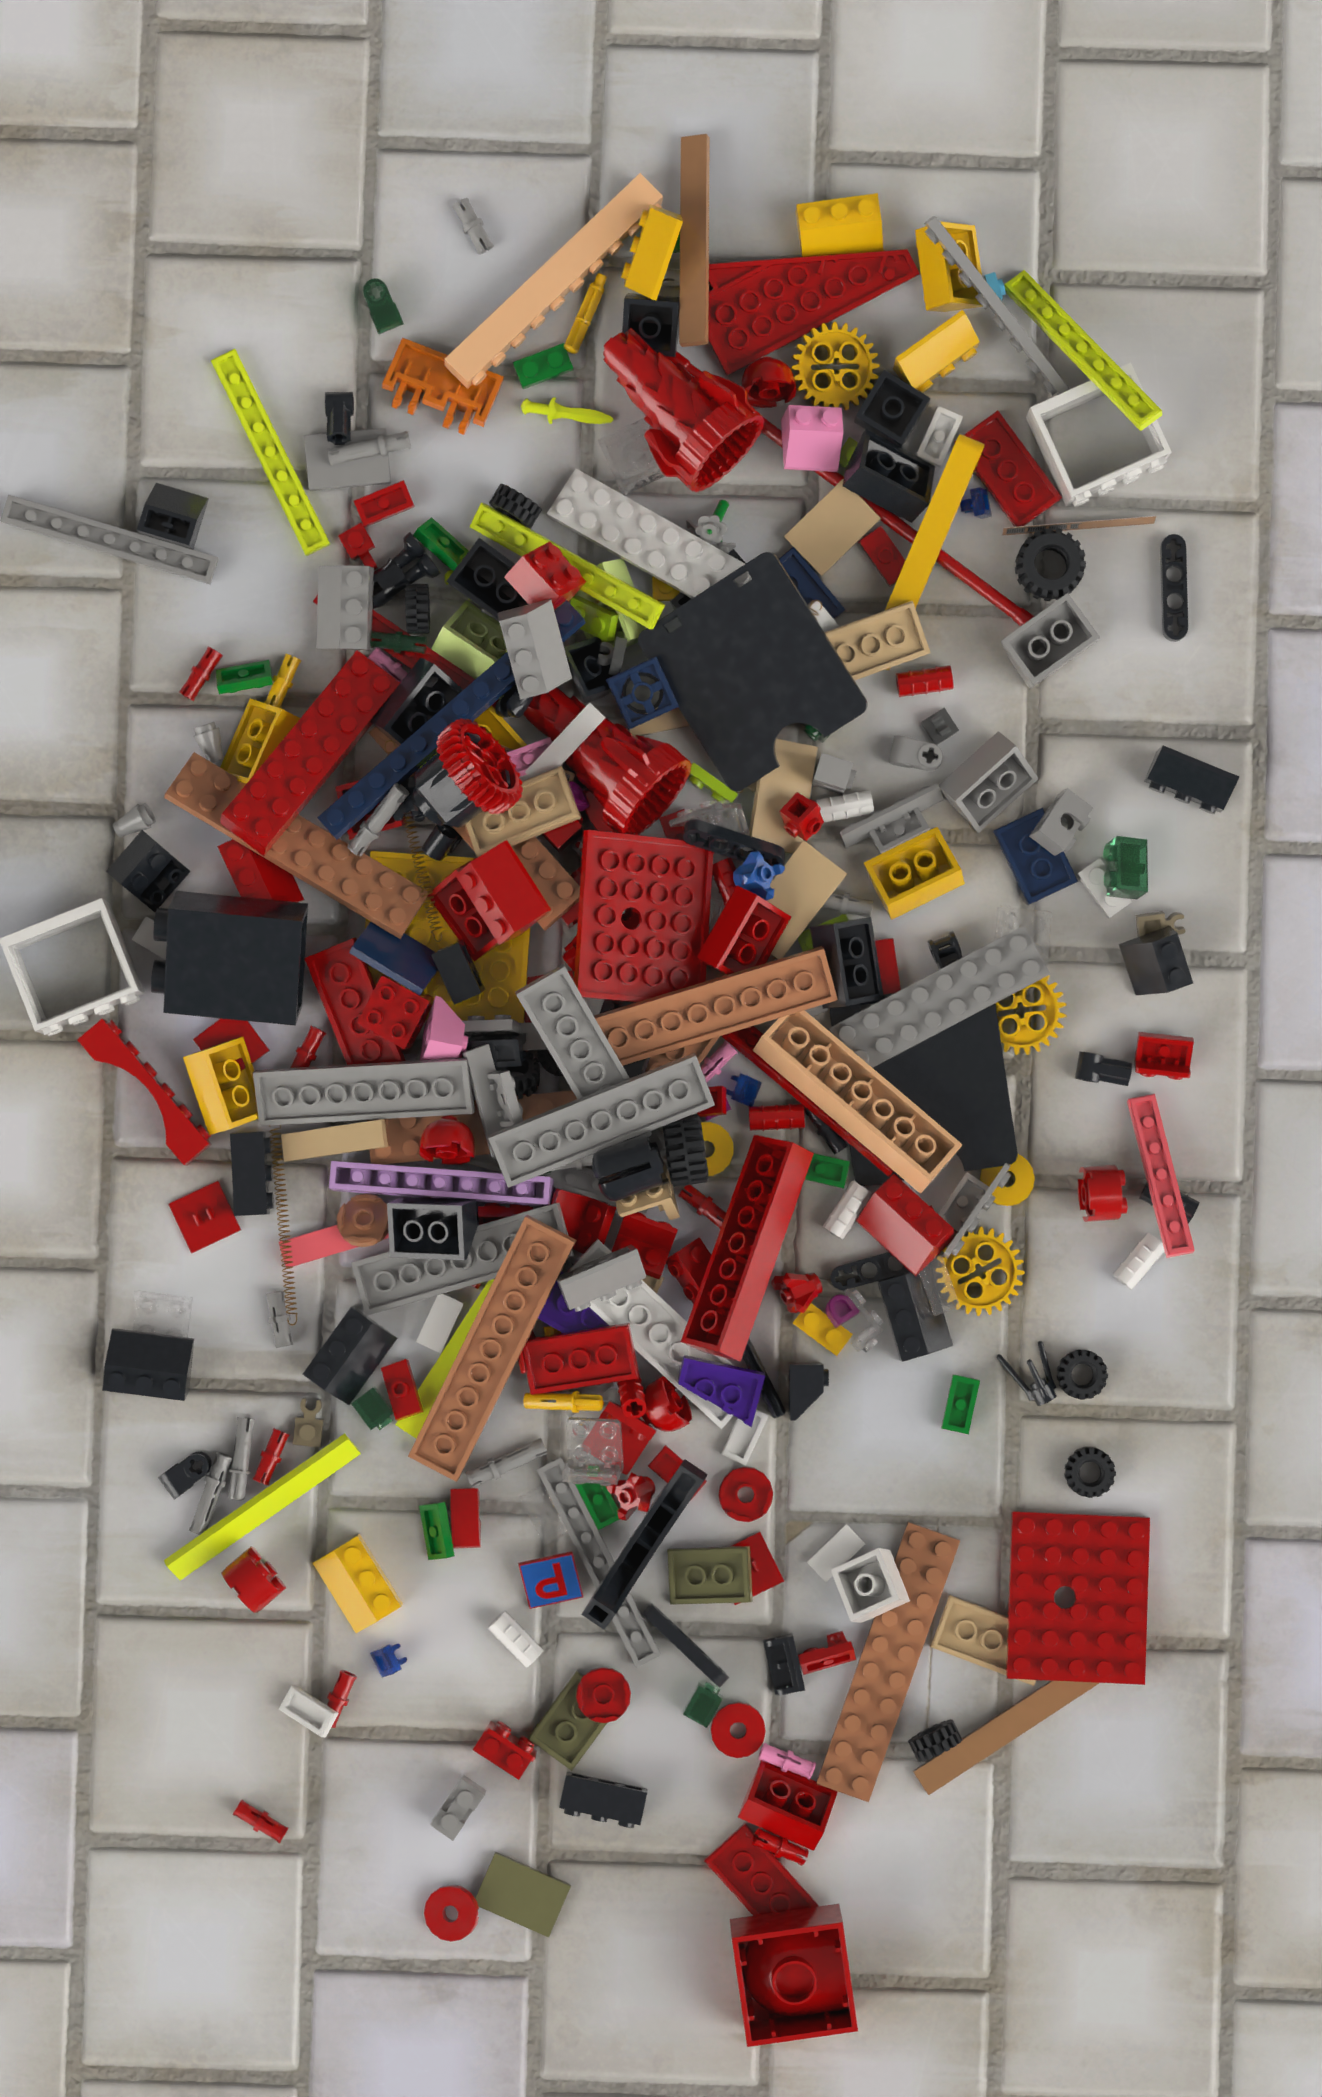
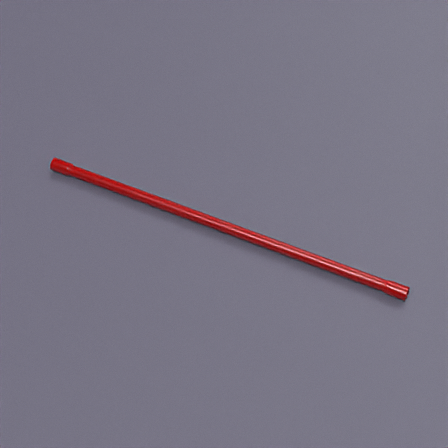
M676 351V357L665 356L675 365L680 363L697 380L699 379L698 377L702 371L691 364L679 352ZM764 418V426L761 433L783 448L782 430ZM814 471L834 487L844 479V476L838 472ZM860 496L881 518V522L913 544L918 532L894 513ZM940 550L936 560L939 565L1011 617L1019 626L1035 617L1024 608L1016 605L944 550Z

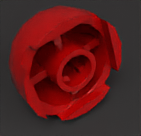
M768 356L761 357L750 364L743 373L741 386L747 391V402L751 406L758 408L777 407L776 402L784 399L785 403H788L795 397L796 382L794 374L790 367L781 360Z
M442 1116L440 1120L430 1123L424 1129L419 1144V1155L423 1159L433 1162V1157L442 1159V1164L453 1165L469 1162L470 1156L474 1158V1136L470 1128L464 1123L457 1121L456 1117Z
M664 1376L653 1381L644 1390L647 1410L642 1418L647 1424L651 1423L656 1429L663 1432H673L690 1424L689 1421L692 1420V1413L685 1395L680 1398L675 1390L676 1387Z

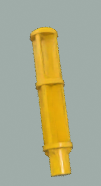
M597 273L594 282L590 283L566 339L564 348L569 353L577 354L579 352L600 299L604 294V284L607 276L601 273Z

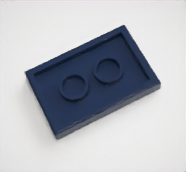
M794 547L779 558V561L807 605L812 600H819L834 620L845 611V608Z
M1043 808L993 831L1027 905L1078 882L1064 851L1054 856L1029 837L1045 813Z
M372 922L369 923L349 952L418 995L422 994L438 971L431 955L435 951L405 933L399 939Z

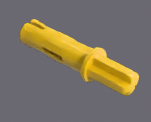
M574 1391L572 1394L541 1393L531 1395L530 1393H525L523 1398V1404L526 1409L572 1410L573 1413H579V1411H601L604 1406L603 1397L600 1394H580L578 1391ZM549 1400H556L555 1403H553V1402H548V1401H549Z

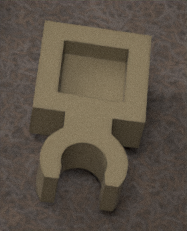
M1163 911L1135 915L1138 937L1167 926H1171L1178 935L1186 932L1184 927H1174L1176 920L1184 919V915L1180 912H1174L1168 918H1165Z
M303 1398L300 1408L304 1413V1417L295 1418L293 1445L321 1447L324 1419H316V1414L322 1408V1401L317 1400L316 1408L309 1410L306 1406L307 1398Z

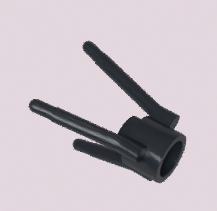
M1042 1341L1038 1342L1046 1379L1040 1378L1032 1360L1028 1359L1027 1364L1035 1380L1030 1384L1032 1389L1026 1385L1003 1356L998 1354L997 1359L1023 1389L1029 1401L1035 1400L1037 1406H1041L1057 1397L1054 1391L1057 1387L1052 1379Z

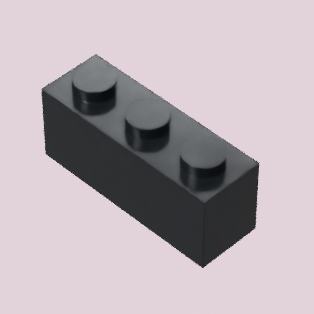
M266 1132L230 1133L234 1216L270 1214V1209H274V1194L269 1192L268 1181H273L272 1165H267V1154H271V1138L266 1137Z
M566 1772L559 1808L564 1809V1813L567 1815L580 1816V1813L591 1815V1819L595 1821L607 1822V1819L617 1820L620 1826L634 1828L635 1824L641 1825L648 1789Z

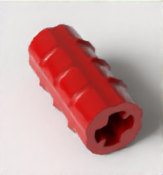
M950 665L896 673L899 697L918 694L927 695V693L952 690L954 688Z
M726 858L713 864V880L718 887V893L721 894L724 906H726L736 888L733 880V873L736 867L732 858Z
M803 1104L761 1105L748 1108L750 1131L805 1128Z
M640 1376L638 1379L617 1382L623 1414L630 1419L642 1417L647 1410L645 1394L643 1393L644 1387L641 1384Z

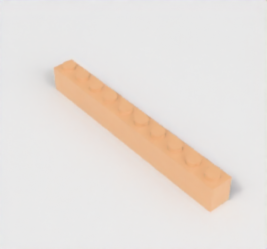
M639 173L444 359L445 367L467 389L472 384L475 386L480 384L487 376L485 372L492 365L494 367L500 365L506 358L505 353L511 347L516 349L526 339L525 334L531 328L536 330L546 319L544 316L551 309L556 311L565 302L564 297L570 291L575 293L584 284L583 278L590 272L595 274L603 266L604 262L602 260L609 254L615 255L623 247L622 241L629 235L634 237L642 229V226L638 224L643 209L648 211L650 204L662 208L663 195Z

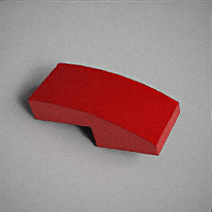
M478 1488L451 1489L453 1549L481 1548L480 1491Z

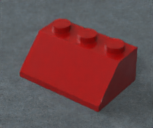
M234 839L217 846L241 897L289 902H302L305 900L291 873Z
M507 840L471 861L455 875L499 945L522 935L551 910Z
M469 861L457 868L432 890L433 893H430L428 897L434 896V898L430 899L431 902L435 901L433 903L434 906H437L436 909L459 941L463 939L470 956L475 962L499 944L455 876L471 862Z
M737 885L697 958L726 975L765 964L790 921L791 916L760 896Z
M895 1174L874 1192L856 1220L862 1228L915 1277L954 1239V1228Z
M761 1760L745 1795L738 1818L814 1851L824 1834L838 1791L816 1784L817 1781L809 1780L791 1771L783 1772L780 1770L781 1767Z

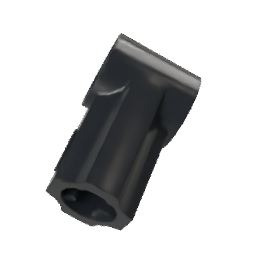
M325 392L327 441L332 442L334 445H345V443L351 441V416H354L353 392Z
M1079 1051L1075 1079L1094 1083L1101 1081L1122 1086L1129 1085L1132 1063L1103 1058V1055Z

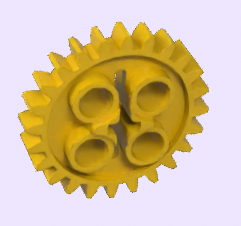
M833 322L831 329L828 330L826 324L823 323L821 324V333L812 328V338L803 335L802 339L805 345L797 344L795 346L801 353L792 355L791 358L798 361V364L791 366L790 369L798 371V375L794 378L795 381H800L801 385L796 390L801 391L805 389L806 394L803 399L814 398L812 406L822 402V407L832 405V407L839 408V404H841L846 411L849 409V401L855 406L859 405L857 397L860 396L866 399L868 395L864 390H872L874 387L869 381L879 377L872 373L873 369L880 367L879 364L872 363V359L877 357L878 353L869 352V349L874 344L869 343L865 345L866 334L860 337L856 336L857 327L848 332L847 323H844L841 329H838L837 323ZM817 346H822L827 350L828 356L825 361H820L815 357L814 352ZM844 346L853 348L855 352L853 360H846L842 356V348ZM836 360L837 365L858 364L859 368L840 369L834 374L833 369L812 370L811 365H830ZM845 373L852 374L855 378V385L852 388H847L842 382V377ZM817 374H824L828 378L826 388H819L816 385L815 377Z
M1050 975L1012 994L1013 1003L1010 1006L1004 1007L1000 1004V1001L995 1003L1001 1044L1004 1043V1052H1008L1011 1047H1014L1015 1055H1019L1021 1048H1024L1026 1055H1030L1031 1047L1040 1052V1043L1043 1042L1045 1045L1050 1046L1048 1037H1059L1054 1030L1055 1028H1064L1058 1020L1059 1018L1067 1017L1066 1014L1060 1012V1008L1067 1006V1004L1058 1002V999L1064 993L1054 992L1058 983L1054 982L1049 985L1047 982ZM1033 987L1038 988L1041 993L1040 999L1035 1003L1029 1002L1026 997L1028 990ZM1020 1003L1028 1008L1039 1005L1046 1006V1009L1042 1011L1026 1012L1022 1019L1019 1014L998 1016L999 1011L1019 1009ZM1037 1014L1041 1015L1045 1020V1024L1040 1030H1034L1030 1024L1031 1018ZM1012 1018L1017 1022V1030L1012 1034H1007L1003 1029V1024L1007 1019Z
M983 1227L978 1228L977 1234L967 1231V1236H963L961 1239L965 1243L956 1256L951 1253L948 1259L945 1257L936 1258V1260L943 1263L942 1267L935 1268L936 1272L942 1273V1277L936 1279V1282L944 1283L945 1285L940 1290V1293L949 1292L950 1295L946 1301L949 1303L955 1299L957 1301L955 1309L958 1310L962 1305H965V1314H969L972 1308H975L976 1315L980 1316L982 1308H985L987 1314L991 1315L992 1306L1002 1311L1000 1302L1004 1301L1009 1305L1011 1304L1008 1297L1009 1294L1018 1296L1014 1285H1023L1021 1281L1017 1280V1276L1023 1275L1025 1272L1018 1270L1017 1266L1024 1261L1015 1260L1014 1256L1020 1250L1009 1249L1013 1243L1012 1240L1005 1243L1002 1242L1004 1233L994 1237V1229L990 1228L986 1235L984 1234ZM985 1244L992 1249V1256L986 1261L978 1256L979 1247ZM958 1258H964L968 1262L967 1271L961 1274L957 1273L953 1267L955 1260ZM998 1258L1001 1259V1263L983 1272L985 1277L982 1279L980 1276H974L966 1282L958 1284L960 1278L976 1270V1264L983 1267ZM996 1269H1001L1005 1273V1280L999 1285L994 1284L991 1280V1274ZM972 1282H977L981 1286V1293L975 1298H971L967 1294V1286Z

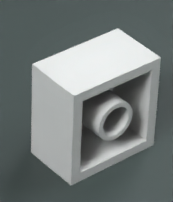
M877 1548L831 1569L847 1614L852 1622L863 1623L910 1601L892 1553L888 1549Z

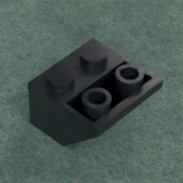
M156 483L144 504L137 531L139 534L193 550L209 498Z
M143 830L140 831L107 869V872L117 882L154 912L191 872Z

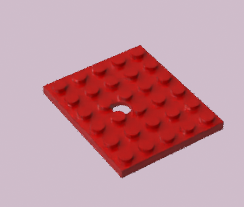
M584 830L574 983L583 998L636 1003L705 982L707 963L698 959L697 955L708 938L714 852L690 845L684 840ZM627 908H633L634 912L639 915V923L633 929H627L621 921L622 913Z
M1012 1512L1006 1679L1145 1685L1150 1518ZM1067 1586L1075 1593V1602L1069 1608H1060L1055 1603L1054 1594L1060 1587Z

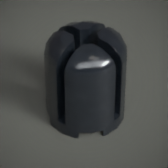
M651 1131L594 1153L592 1169L595 1178H600L598 1186L601 1193L610 1201H618L669 1183L668 1178H662L661 1173H664V1162L657 1143H650L648 1138L652 1136Z

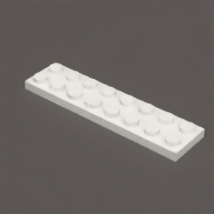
M578 469L574 470L547 512L549 518L690 598L696 597L745 565V563ZM748 571L735 579L739 587L752 580Z
M597 1239L568 1271L612 1252ZM642 1281L641 1285L627 1290L626 1286L616 1290L617 1295L607 1300L601 1301L599 1297L590 1301V1308L609 1326L630 1323L634 1349L719 1428L722 1429L733 1417L732 1414L724 1412L712 1402L704 1400L678 1384L677 1380L684 1355L734 1365L724 1357L705 1353L682 1343L681 1339L687 1321L644 1281Z

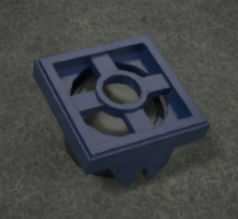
M653 657L606 679L629 730L679 707L657 657Z

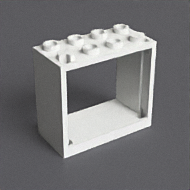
M1128 363L1120 367L1143 390L1132 364ZM1091 380L1030 407L1026 416V420L1065 506L1073 504L1074 507H1078L1088 502L1089 498L1095 493L1102 496L1113 491L1114 486L1122 481L1124 485L1138 480L1139 475L1145 471H1148L1149 474L1157 472L1164 468L1163 465L1167 463V459L1172 453L1158 421L1155 420L1142 430L1152 452L1151 455L1074 488L1044 421L1105 395Z
M103 898L0 938V944L35 1032L48 1036L55 1035L64 1031L62 1027L64 1025L73 1024L77 1026L89 1021V1015L94 1013L95 1015L99 1014V1016L108 1014L115 1010L113 1006L120 1003L125 1006L140 1001L139 996L145 994L111 905ZM102 917L129 987L46 1019L19 949Z

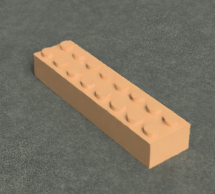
M805 1010L778 1018L761 1036L753 1049L757 1055L920 1194L963 1145Z

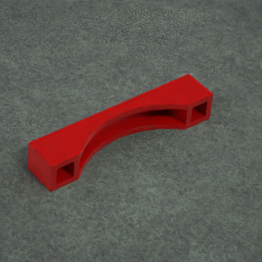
M102 1018L79 1037L77 1041L94 1061L108 1063L124 1069L135 1076L149 1090L156 1100L163 1117L166 1145L180 1162L187 1166L212 1145L208 1140L211 1135L201 1124L196 1126L190 1119L193 1114L184 1103L180 1106L172 1098L176 1094L166 1082L162 1085L155 1078L158 1073L148 1061L144 1064L137 1057L140 1052L130 1040L127 1043L124 1042L119 1036L122 1030L113 1020L107 1022L106 1019Z

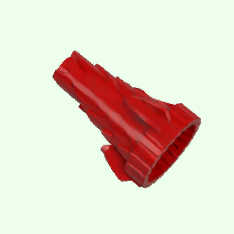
M631 328L626 333L621 332L613 338L611 337L604 344V362L619 376L616 381L625 388L631 401L646 415L644 420L653 428L648 429L644 437L648 442L656 464L665 477H678L692 492L703 491L727 475L756 442L763 429L764 418L747 402V391L742 386L707 371H703L697 380L680 363L675 365L661 352L656 353Z
M556 687L547 693L534 696L523 715L546 737H550L553 742L586 706L575 696L569 698ZM607 718L596 727L565 761L566 765L577 774L578 780L588 789L583 790L590 806L585 809V812L598 831H612L613 833L631 835L642 834L670 807L683 789L692 766L690 761L672 745L640 735L634 736L625 727L618 723L614 725Z

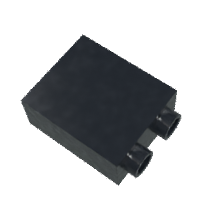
M176 891L169 908H157L154 919V941L167 942L166 961L154 960L151 976V992L164 994L163 1013L296 1026L303 1002L308 903Z

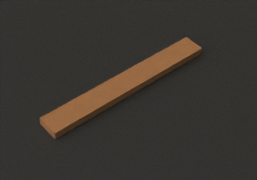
M707 134L681 137L680 215L682 216L683 223L680 229L679 344L682 347L708 344L710 137Z
M1049 1681L962 1738L963 1741L957 1744V1746L950 1748V1750L943 1752L939 1756L933 1757L913 1770L927 1794L930 1795L1099 1683Z

